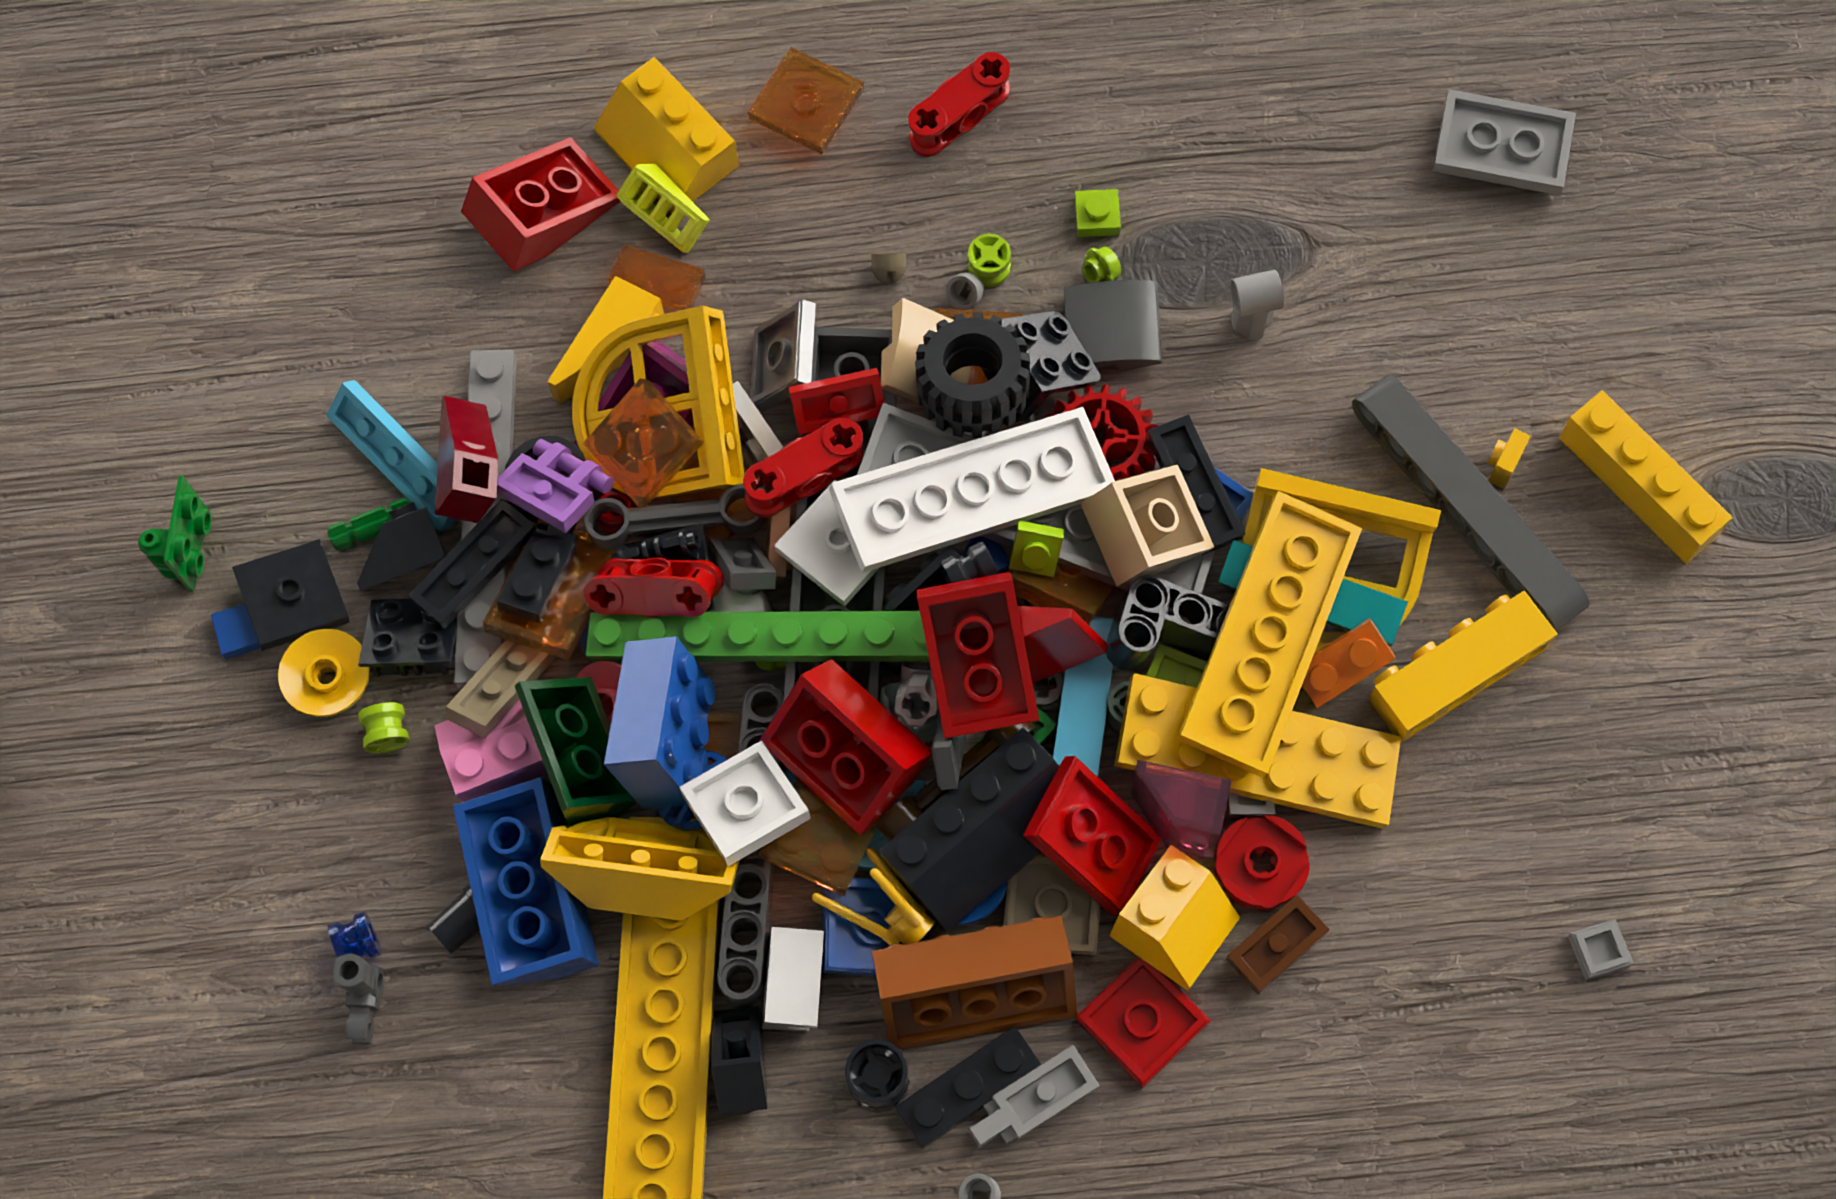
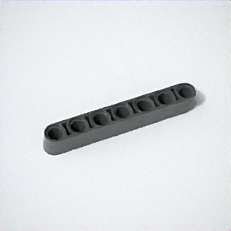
M1387 375L1352 400L1353 411L1363 426L1436 509L1441 510V515L1513 597L1525 590L1555 631L1589 607L1588 596L1581 585L1396 377Z
M768 683L757 684L751 687L745 694L738 754L759 742L782 706L784 696L776 686ZM763 702H771L778 706L774 714L769 717L757 716L754 714V710ZM772 755L776 763L783 771L782 762L779 759H777L774 755ZM777 839L766 844L761 850L739 860L731 892L725 895L718 984L726 1001L738 1008L753 1006L761 999L764 992ZM754 880L762 884L760 893L754 898L745 899L737 895L738 888L746 881ZM750 926L758 930L757 938L749 945L742 946L733 942L735 932L741 927ZM745 972L754 977L753 985L743 993H736L729 989L730 980L738 973Z

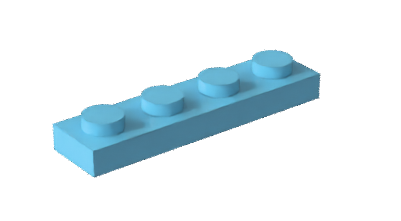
M355 380L342 383L326 416L411 503H415L418 510L428 507L435 527L440 532L451 529L457 519L435 515L438 463Z

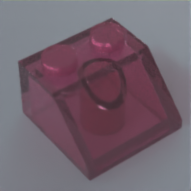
M1137 760L1131 795L1154 830L1162 837L1161 840L1166 848L1172 845L1194 861H1201L1204 859V856L1213 858L1221 835L1232 780Z

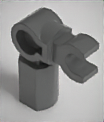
M342 955L335 959L333 981L346 991L345 1006L350 1009L346 1026V1039H352L351 1043L372 1044L374 1032L373 1015L374 1011L380 1009V1001L384 989L382 967H372L358 955Z

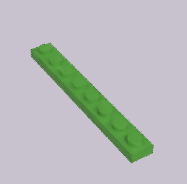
M920 611L705 612L697 617H644L641 615H602L590 613L586 657L591 662H622L626 642L677 636L688 652L694 656L696 662H827L831 659L835 662L929 661Z

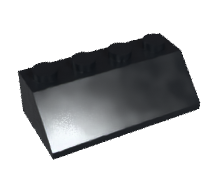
M1024 727L958 782L957 789L947 791L879 850L887 866L947 934L1041 853L1023 834L1059 765Z

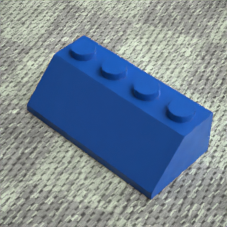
M539 777L453 805L491 984L496 987L556 980L599 966L586 905L541 868L540 859L551 829L559 826L567 827L565 816L562 813L552 784Z

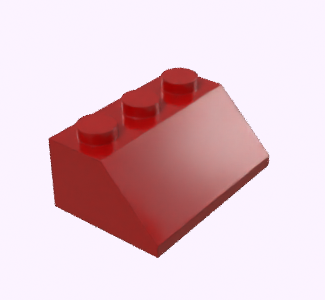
M832 659L801 674L759 742L762 740L766 748L859 835L865 833L904 794L933 755L932 750Z

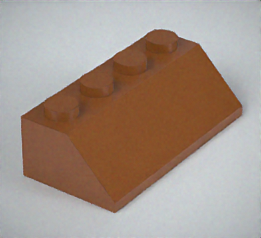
M1062 915L1050 918L1037 917L1024 923L1002 927L989 926L976 932L955 936L942 935L933 940L907 945L894 944L885 949L872 951L888 1041L900 1050L1008 1030L1014 1026L1019 1028L1077 1016L1073 960Z

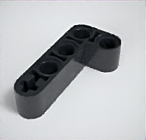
M1140 576L1133 581L1117 605L1107 638V658L1112 665L1121 670H1134L1144 662L1157 642L1160 641L1208 660L1230 605L1156 576ZM1137 599L1144 601L1149 608L1142 606ZM1180 615L1186 617L1191 624L1184 622ZM1126 638L1134 640L1138 647L1129 644Z

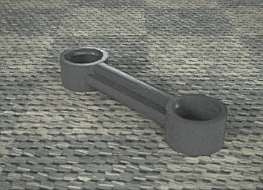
M737 484L728 488L721 496V499L626 508L623 503L616 499L602 498L595 501L585 513L584 525L593 544L601 549L613 550L623 546L631 535L675 531L703 523L704 527L725 525L733 534L748 536L756 533L763 527L766 517L755 515L752 519L744 522L734 521L728 517L727 510L734 501L745 498L743 484ZM608 512L622 515L624 524L615 534L602 536L593 530V524L600 515Z

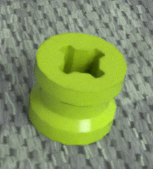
M988 233L978 236L969 245L968 272L980 278L983 286L986 288H993L1003 284L1010 275L1011 250L1007 241L999 235ZM986 263H988V264L994 263V264L996 265L995 267H994V266H990V267H989V266H986V267H984V265H985Z
M396 702L378 703L359 711V724L365 728L366 732L362 740L366 752L386 753L401 749L409 744V732L402 725V720L405 717L402 704Z

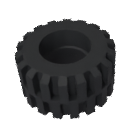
M973 312V318H965L964 314L960 313L955 314L954 321L950 323L945 318L936 323L937 332L929 329L923 336L924 344H919L916 351L917 399L919 406L923 405V414L928 420L935 418L936 427L943 432L950 427L953 429V436L961 438L964 432L972 433L973 439L982 438V432L989 430L990 434L1001 432V424L1010 427L1016 421V413L1022 414L1026 407V398L1029 396L1030 355L1026 353L1027 344L1023 337L1017 338V330L1011 324L1003 327L1001 318L992 315L990 320L983 319V313ZM967 366L983 367L996 375L988 382L978 385L963 384L950 377L956 370Z

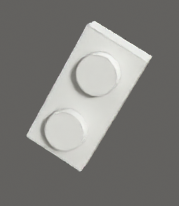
M737 381L733 383L738 428L742 429L749 439L745 446L757 464L780 451L783 446Z

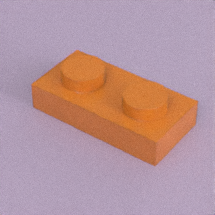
M1369 618L1314 653L1302 687L1318 708L1394 661L1396 657Z

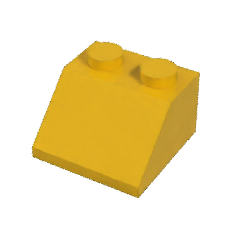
M1170 845L1120 912L1110 937L1189 991L1235 927L1240 916L1212 873Z

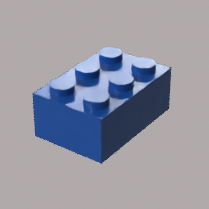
M677 636L625 643L604 765L643 809L665 808L667 805H673L674 807L683 806L686 801L682 797L679 787L703 774L699 759L702 748L709 740L707 722L710 705L715 701V686L712 679L705 674L694 656L688 652Z

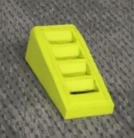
M655 163L636 165L616 195L628 209L683 253H689L710 221ZM658 194H659V195H661L662 197L660 198V200L658 201L657 205L655 206V205L653 204V202L655 201V199L657 198V196H658ZM673 205L675 209L668 219L666 215ZM684 216H687L689 220L680 232L677 227Z

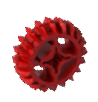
M1107 383L1102 386L1101 393H1094L1093 388L1087 384L1084 388V396L1080 397L1075 391L1071 390L1067 394L1068 403L1057 400L1053 408L1055 414H1047L1045 416L1047 418L1083 407L1088 418L1095 417L1090 424L1097 439L1099 430L1103 429L1102 440H1105L1101 450L1107 464L1112 460H1124L1125 456H1130L1122 464L1109 468L1115 481L1145 474L1146 471L1155 469L1156 459L1153 457L1155 455L1148 443L1146 434L1148 430L1158 425L1150 424L1153 419L1151 409L1139 411L1142 404L1139 396L1126 401L1127 391L1124 387L1116 395L1109 394L1110 388ZM1110 418L1118 421L1119 423L1124 425L1128 430H1122L1115 427L1110 421Z

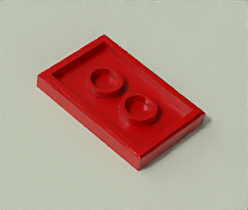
M1064 756L1023 834L1027 840L1113 916H1119L1120 912L1134 895L1162 839L1150 825L1076 756Z

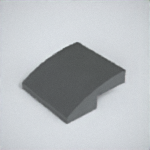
M1117 280L1064 287L1065 318L1070 323L1071 329L1085 351L1092 358L1093 364L1097 369L1116 365L1120 371L1162 364L1158 286L1155 281Z

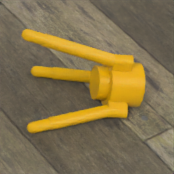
M868 848L866 851L867 856L876 867L870 871V875L896 905L884 919L890 925L888 929L819 893L812 895L814 902L881 937L890 946L898 944L900 941L904 945L919 942L935 922L925 913L926 910L912 898L873 848Z

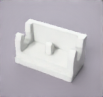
M771 927L768 937L762 1029L809 1031L810 1028H817L824 931Z

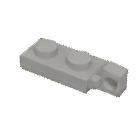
M1072 1045L993 1095V1100L983 1106L988 1117L969 1128V1133L978 1148L983 1147L1000 1135L1006 1144L1016 1138L1019 1140L1099 1089L1100 1085L1075 1046Z

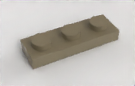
M523 620L446 706V719L486 738L519 700L515 685L519 681L537 680L561 652L562 639Z

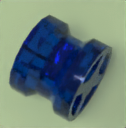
M365 911L355 914L353 920L345 924L337 921L328 925L329 937L337 957L354 954L360 957L368 956L374 958L381 955L378 937Z

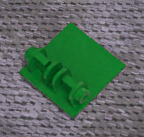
M178 476L169 529H148L144 531L138 539V546L165 578L180 580L189 592H194L196 577H201L204 570V554L201 548L204 535L207 536L210 533L212 517L210 510L184 476Z

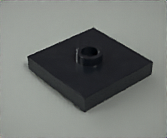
M320 539L232 567L262 651L294 641L314 630L330 629L350 622Z

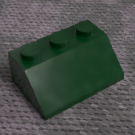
M592 677L519 681L515 685L516 692L562 813L569 825L574 826L581 822L606 817L618 818L636 804V800L604 765L611 726Z

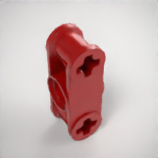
M988 52L978 56L971 64L955 76L944 81L935 92L911 109L908 116L909 128L911 130L909 142L914 152L926 157L941 153L944 148L963 133L973 129L986 115L1008 99L1010 93L1008 81L1010 64L1006 57L995 52Z
M849 418L831 420L821 428L805 437L791 441L780 451L752 465L747 469L743 477L747 508L759 517L774 516L799 500L818 493L829 483L855 470L863 458V432L861 427ZM763 486L766 491L772 490V492L766 493L762 488H758Z
M613 558L604 562L598 571V576H594L587 582L584 587L583 597L591 610L602 615L697 617L706 612L711 604V599L720 593L724 586V577L721 570L715 564L702 559Z

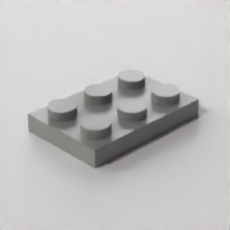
M1449 89L1445 100L1432 171L1561 195L1565 183L1576 113Z

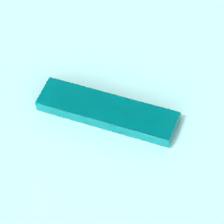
M1233 540L1217 585L1236 591L1253 546ZM1343 579L1326 624L1349 631L1370 618L1388 646L1391 647L1408 602Z

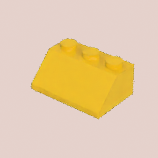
M655 57L651 58L620 82L594 126L595 133L631 171L638 164L655 163L692 202L739 167L735 140ZM658 194L657 199L660 200L662 196ZM673 205L669 210L671 214L675 209Z

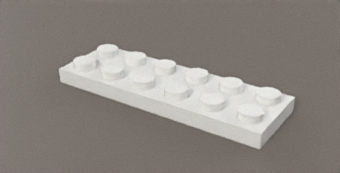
M1083 407L833 482L829 491L860 570L864 573L1016 525L1019 520L1026 522L1080 505L1110 483L1115 482L1086 412Z

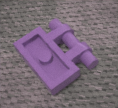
M539 439L533 447V454L539 458L534 460L522 453L497 478V494L562 532L567 533L594 504L593 493L590 490L595 488L606 494L611 490L614 479L603 473L602 466L591 460L582 461L571 455V450L558 442L551 444L544 439ZM563 470L566 473L570 474V476L566 478L565 476L557 472H561Z

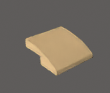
M902 298L893 305L892 343L882 350L881 354L882 389L918 403L915 371L918 345L924 344L923 336L929 329L937 332L936 323L944 318L949 323L954 320L905 298ZM971 366L956 370L950 377L957 382L968 385Z

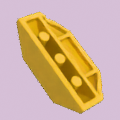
M615 817L585 821L569 828L565 826L553 827L540 859L541 868L588 908L680 921L687 919L729 894L739 861L727 866L703 829L682 831L667 824Z

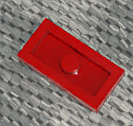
M877 368L788 387L799 435L813 432L837 418H849L855 422L877 418L882 404L885 403Z

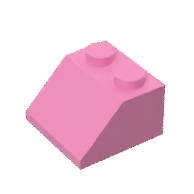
M520 700L517 701L486 738L449 720L434 725L440 754L455 794L461 803L539 777L545 778L548 776Z

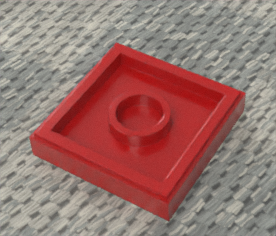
M1139 956L1075 1017V1021L1141 1089L1211 1022L1169 977Z

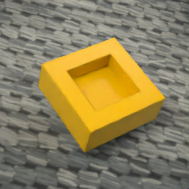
M1514 428L1507 443L1500 439L1498 440L1487 464L1495 467L1489 479L1491 484L1505 489L1531 435Z

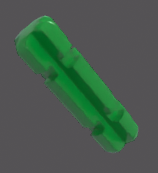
M402 498L391 502V507L388 509L381 506L350 518L351 523L346 525L344 521L329 526L327 532L332 546L335 550L340 551L353 546L354 540L358 539L359 543L377 537L382 524L392 520L389 511L407 505L410 501L407 498Z

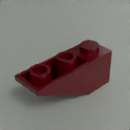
M443 396L441 401L435 515L478 523L497 498L498 455L487 406Z

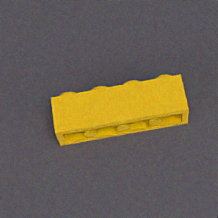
M1603 390L1569 418L1559 439L1686 564L1717 539L1733 518Z
M1525 590L1511 599L1507 594L1499 597L1485 609L1487 614L1475 622L1471 618L1463 620L1448 632L1449 639L1438 646L1433 641L1427 643L1411 656L1413 662L1400 670L1396 665L1391 666L1373 680L1375 686L1368 700L1394 735L1401 736L1400 744L1549 649L1558 633Z

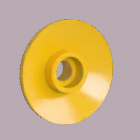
M336 629L314 630L296 639L287 648L279 664L278 682L284 698L297 711L313 717L337 715L352 707L365 692L370 677V667H359L358 665L362 645L351 635ZM335 672V679L329 684L321 683V678L325 673Z

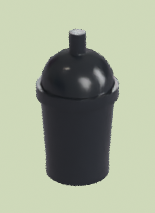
M469 885L462 889L463 892L427 925L451 954L480 932L472 891Z

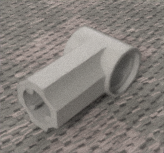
M1273 269L1231 278L1230 292L1233 302L1231 322L1234 333L1245 336L1247 340L1262 338L1265 329L1271 325L1274 310L1283 309L1284 307L1283 287L1278 272Z
M930 661L901 663V681L895 698V713L901 715L907 725L923 726L929 717L939 713Z

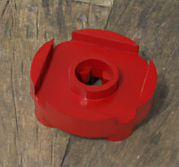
M1270 815L1250 819L1246 817L1233 823L1222 835L1216 850L1214 873L1220 882L1221 888L1233 901L1250 909L1270 912L1277 907L1287 904L1304 887L1310 871L1309 856L1306 850L1307 845L1301 833L1282 818ZM1264 852L1269 853L1272 856L1270 865L1275 869L1270 873L1264 870L1260 873L1252 869L1254 862L1249 858L1250 855L1254 853L1257 856H1261Z

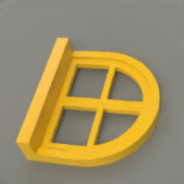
M698 306L629 322L609 333L587 357L574 388L572 400L573 428L577 444L583 452L585 460H591L602 466L603 473L614 479L612 488L632 496L668 498L716 488L728 489L734 485L743 484L745 473L723 311L707 306ZM682 336L690 393L649 401L642 345ZM631 351L637 404L598 411L600 392L605 378L614 364L627 352ZM692 410L699 467L659 475L651 418ZM640 420L646 475L628 469L613 456L605 444L600 428Z
M1261 468L1256 480L1245 527L1246 534L1242 543L1254 546L1273 496L1278 491L1361 527L1363 531L1406 540L1395 588L1347 576L1343 577V579L1407 601L1401 625L1418 598L1432 535L1438 527L1441 510ZM1324 626L1315 652L1348 631L1324 632Z

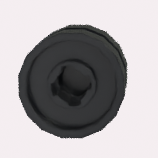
M881 1039L864 1041L856 1046L847 1058L845 1066L847 1086L855 1103L863 1109L875 1113L891 1111L907 1096L910 1085L907 1061L901 1050L891 1042Z

